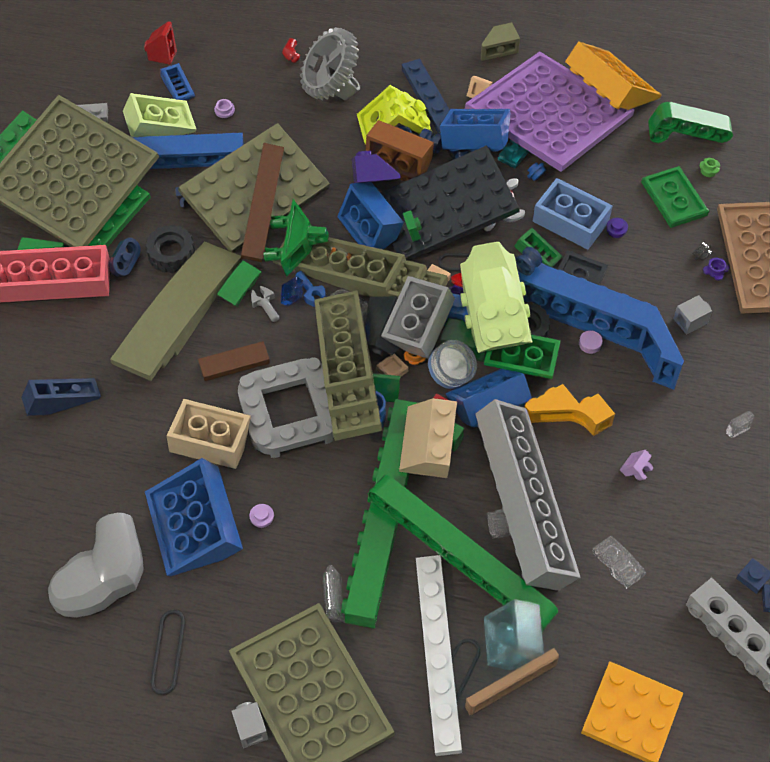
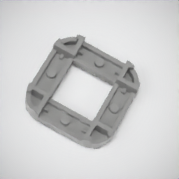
M299 359L257 370L240 378L238 386L239 402L243 414L250 415L251 417L248 431L255 450L271 455V458L280 457V452L323 440L325 444L333 441L334 436L324 384L323 367L319 359ZM305 383L317 416L273 428L262 394Z

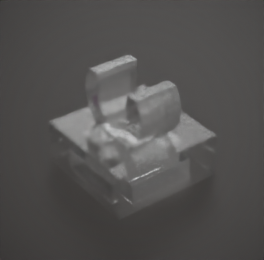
M503 509L487 513L486 518L492 539L511 536Z

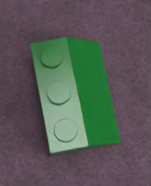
M531 335L532 343L487 351L484 365L552 379L561 340Z

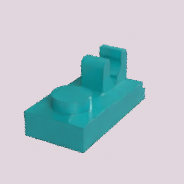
M510 140L500 152L498 160L516 168L529 151Z

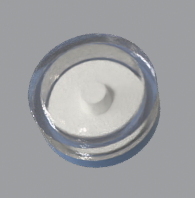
M448 340L431 352L428 359V368L436 383L444 388L456 389L474 377L477 370V361L473 351L465 343L458 340Z

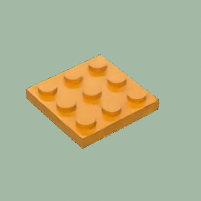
M609 661L581 734L642 761L658 762L683 692Z

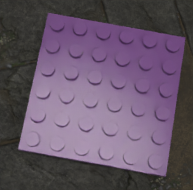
M541 52L532 56L465 104V109H510L508 138L560 172L631 118L634 113L633 108L629 110L614 108L609 104L611 100L597 94V89L594 86L591 87L583 82L584 78L574 74L571 70Z

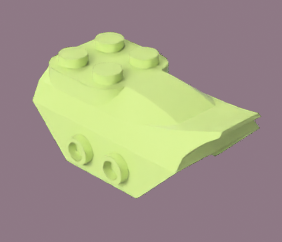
M500 242L473 246L468 259L460 264L464 292L460 293L462 306H467L468 315H465L467 329L471 328L478 353L532 343L527 319L530 317V309L528 304H524L523 296L526 295L524 282L519 280L514 254L506 251Z

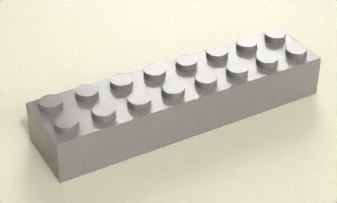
M494 399L475 414L484 441V448L489 458L490 468L495 478L496 489L502 502V509L505 513L509 532L516 549L515 553L521 566L522 577L526 585L559 591L581 577L526 408Z

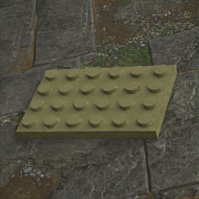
M278 123L178 188L180 194L228 251L232 253L241 248L244 243L263 143L284 147L271 216L289 215L293 199L301 207L330 186L328 180Z
M320 603L229 650L233 662L254 701L257 702L259 710L287 762H348L395 735L393 728Z

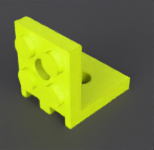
M389 85L357 114L365 145L366 135L377 122L378 116V120L392 126L400 123L419 134L424 128L431 130L430 120L427 117L424 103L421 100L414 99L407 92H402Z

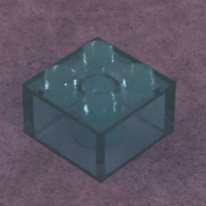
M514 599L484 617L487 666L513 671L544 654L540 608L538 604Z

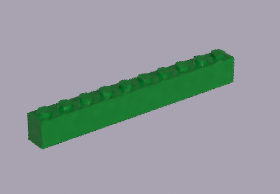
M395 399L394 407H389L387 421H390V424L383 431L382 441H385V445L379 448L377 460L381 462L379 468L375 467L373 482L377 483L384 475H388L403 487H407L410 473L399 472L407 409L408 406L417 404L416 402ZM368 496V502L371 504L369 510L365 509L362 524L366 525L364 531H360L358 535L357 545L360 546L359 553H354L352 568H355L353 576L349 575L346 590L350 592L348 599H343L341 613L345 614V623L375 629L398 522L375 505Z

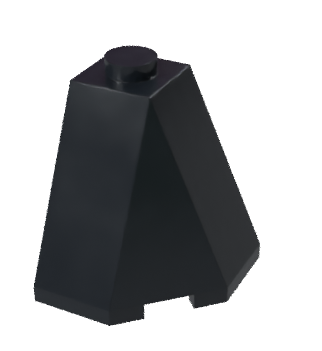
M370 296L368 302L365 333L370 353L378 357L393 355L400 348L381 336L397 302L398 297Z

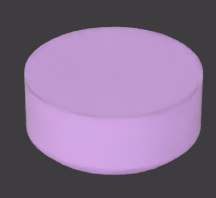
M586 331L580 336L579 346L586 353H596L601 349L602 337L595 331Z

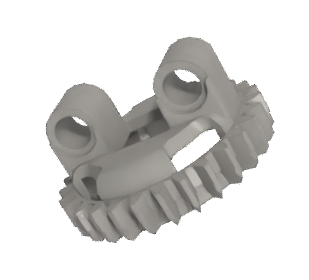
M337 27L334 29L330 28L328 32H323V36L319 35L317 41H313L314 45L309 47L310 51L308 54H305L306 59L302 61L304 66L300 68L302 71L300 83L305 92L317 100L328 99L329 95L334 97L335 94L346 101L360 90V85L353 77L354 71L352 70V67L357 66L356 62L359 58L357 56L359 49L356 48L358 42H356V37L349 31ZM320 55L323 57V61L319 71L316 73L313 71V68H315ZM329 67L335 70L332 76H330Z

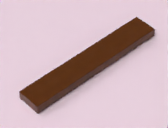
M263 143L241 258L262 262L284 151L282 146Z

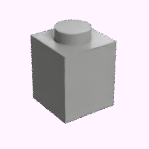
M698 295L678 305L673 319L687 335L708 324L712 310L710 305Z
M245 702L238 705L235 710H232L243 748L268 740L257 702L252 704L251 702Z

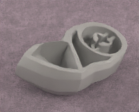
M114 513L100 518L96 523V538L93 550L79 552L67 564L56 571L48 587L49 601L56 612L66 617L91 615L106 609L118 598L137 589L144 567L142 551L133 518L130 515Z

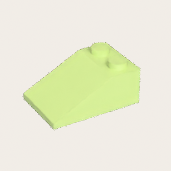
M131 93L123 109L131 137L185 135L196 131L187 101Z

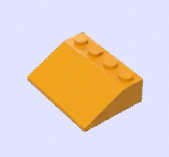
M578 41L565 61L571 66L570 70L574 74L584 77L583 82L591 87L594 86L597 89L596 93L603 98L607 97L611 100L609 104L618 110L620 108L629 110L660 99L662 96L607 50Z

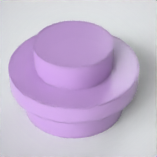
M227 99L219 100L214 108L215 114L220 118H228L235 112L234 105Z
M258 504L250 511V521L259 528L267 527L274 519V512L270 506Z

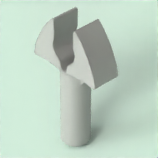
M260 286V291L264 298H261L252 290V307L262 306L272 322L278 321L279 315L270 303V300L274 299V293L270 289Z

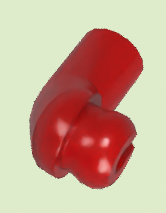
M290 38L282 53L288 61L291 60L292 63H296L300 58V54L296 53L295 50L297 41Z

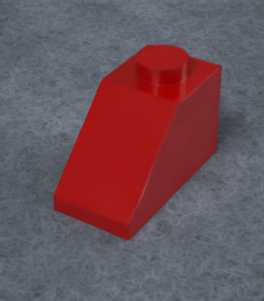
M168 21L152 32L149 40H146L144 49L147 52L149 61L171 64L177 52L172 22Z

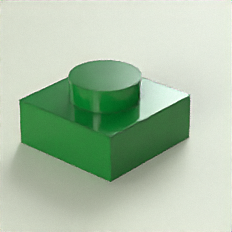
M411 210L403 213L412 241L421 239L419 230H422L419 218H414Z

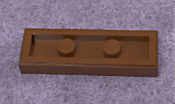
M264 341L198 359L204 381L270 363Z

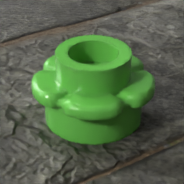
M705 158L704 161L700 162L701 173L706 177H713L720 170V163L714 158Z

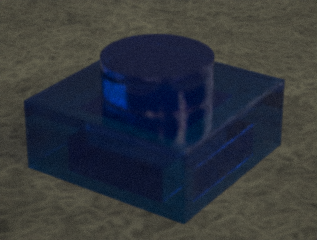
M296 276L282 285L280 303L289 306L302 298L303 280Z

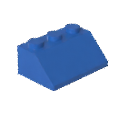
M450 109L440 125L442 149H449L450 151L469 149L470 151H475L486 145L490 151L504 149L508 141L511 110Z
M372 182L350 183L337 217L358 244L383 250L397 239L404 222Z
M499 369L446 393L449 401H457L456 413L462 422L471 427H478L475 413L494 399L519 407H523L525 402L532 399L525 375L521 372Z

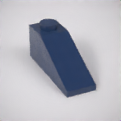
M95 378L29 380L21 398L26 414L29 416L50 415L98 400L101 395Z

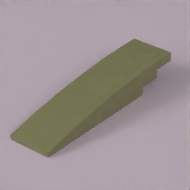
M330 237L328 242L314 244L312 251L293 270L296 272L303 271L306 276L349 291L358 290V294L367 297H399L408 276L445 287L449 281L447 275L427 271L424 264L407 261L404 254ZM332 248H336L337 250L330 255ZM348 253L352 255L349 260L346 257ZM281 259L273 261V263L282 266Z
M204 241L144 312L111 357V363L152 381L160 367L165 368L172 356H177L218 296V292L242 260L241 256Z
M358 290L315 299L324 384L335 441L382 431Z

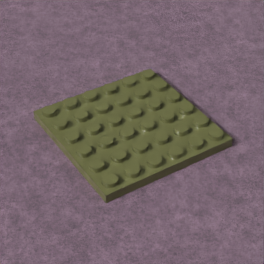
M58 95L1 161L0 203L70 247L88 246L157 161L159 155L146 145Z

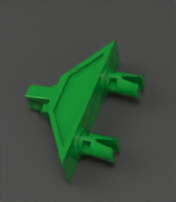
M293 199L289 215L271 216V228L287 227L283 247L265 248L264 259L266 262L281 259V265L287 277L312 251L314 244L328 242L329 234L327 228L311 226L309 219Z

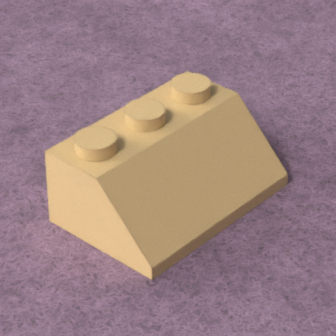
M433 398L408 406L399 472L447 478L457 401Z
M183 399L167 434L169 452L195 459L203 458L211 463L236 469L244 452L251 417L250 415Z

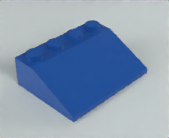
M201 458L145 491L167 576L177 575L222 561L243 549L219 467Z

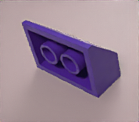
M360 151L352 158L354 183L400 179V174L377 154L371 155V151Z

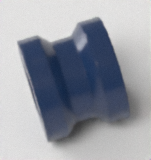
M526 247L522 251V255H518L515 258L517 270L524 275H531L534 272V267H538L542 263V256L536 249Z

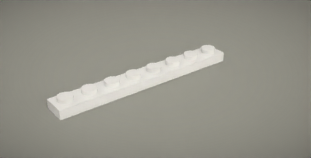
M441 556L416 558L435 755L462 753Z

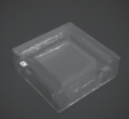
M749 410L732 419L726 433L730 438H734L750 429L755 416Z

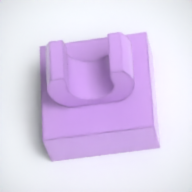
M646 450L631 453L620 471L625 476L634 475L637 480H645L647 477L643 474L642 469L646 472L652 471L653 467L648 462L651 455Z

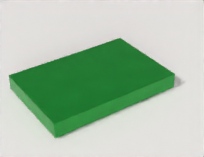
M680 166L642 178L641 183L670 228L708 216V208Z

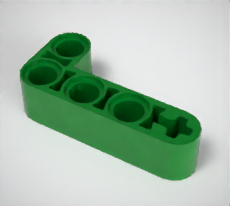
M673 102L661 103L648 120L650 140L654 143L664 142L672 132L722 143L731 140L733 137L729 116Z

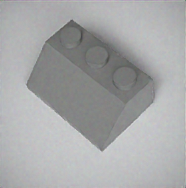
M408 276L383 330L382 338L409 353L429 359L455 301L450 289Z

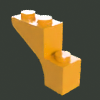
M563 384L556 388L548 389L544 395L538 398L530 399L524 407L528 411L531 423L572 421L584 426L593 436L612 426L615 416L613 410L599 394L593 397H586L578 403Z

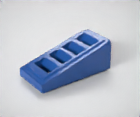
M179 63L161 69V78L174 99L185 101L195 97ZM184 86L183 89L177 91L175 90L176 88ZM187 91V94L178 96V94Z

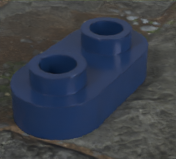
M126 238L120 241L108 264L109 270L114 276L123 277L131 272L141 252L140 245L135 239Z

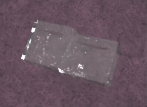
M609 536L592 548L593 555L609 567L611 575L626 588L646 575L645 570L614 537Z

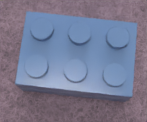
M556 178L536 203L533 222L588 250L610 220L612 205Z

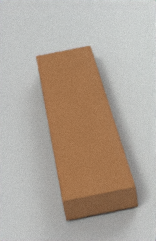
M555 648L466 698L465 708L469 715H473L555 667L559 658Z

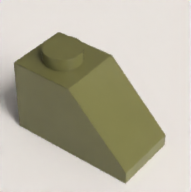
M512 22L492 28L482 43V61L519 53L520 37Z

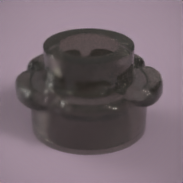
M705 241L699 245L692 253L696 257L695 260L697 261L700 258L704 261L712 253L710 250L712 245H708Z

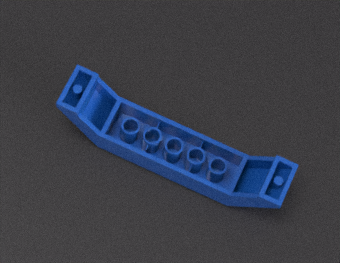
M543 263L538 267H534V272L528 276L518 271L519 280L524 282L526 295L523 296L525 302L531 301L534 304H539L541 308L547 311L546 313L547 315L549 314L551 319L585 332L595 331L606 340L640 352L654 376L652 382L673 390L675 389L684 360L656 306L610 290L605 286L594 284L584 278H578L562 270L546 266Z

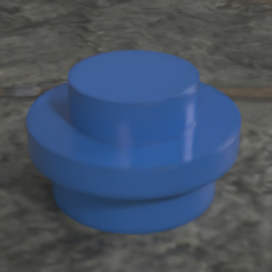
M536 162L527 170L529 172L527 177L535 181L546 172L544 163L538 164Z

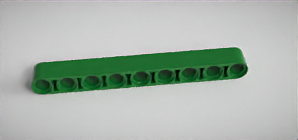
M384 475L368 492L370 500L533 629L543 632L558 613L557 607L532 586L526 585L522 578L392 477Z

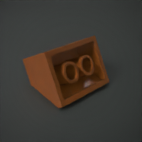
M378 120L366 135V151H371V155L377 154L400 174V180L407 181L427 172L433 157L434 142Z

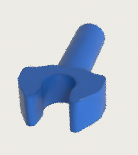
M303 271L296 273V278L307 291L304 294V301L315 307V298L313 296L326 297L325 288L322 285L313 286Z

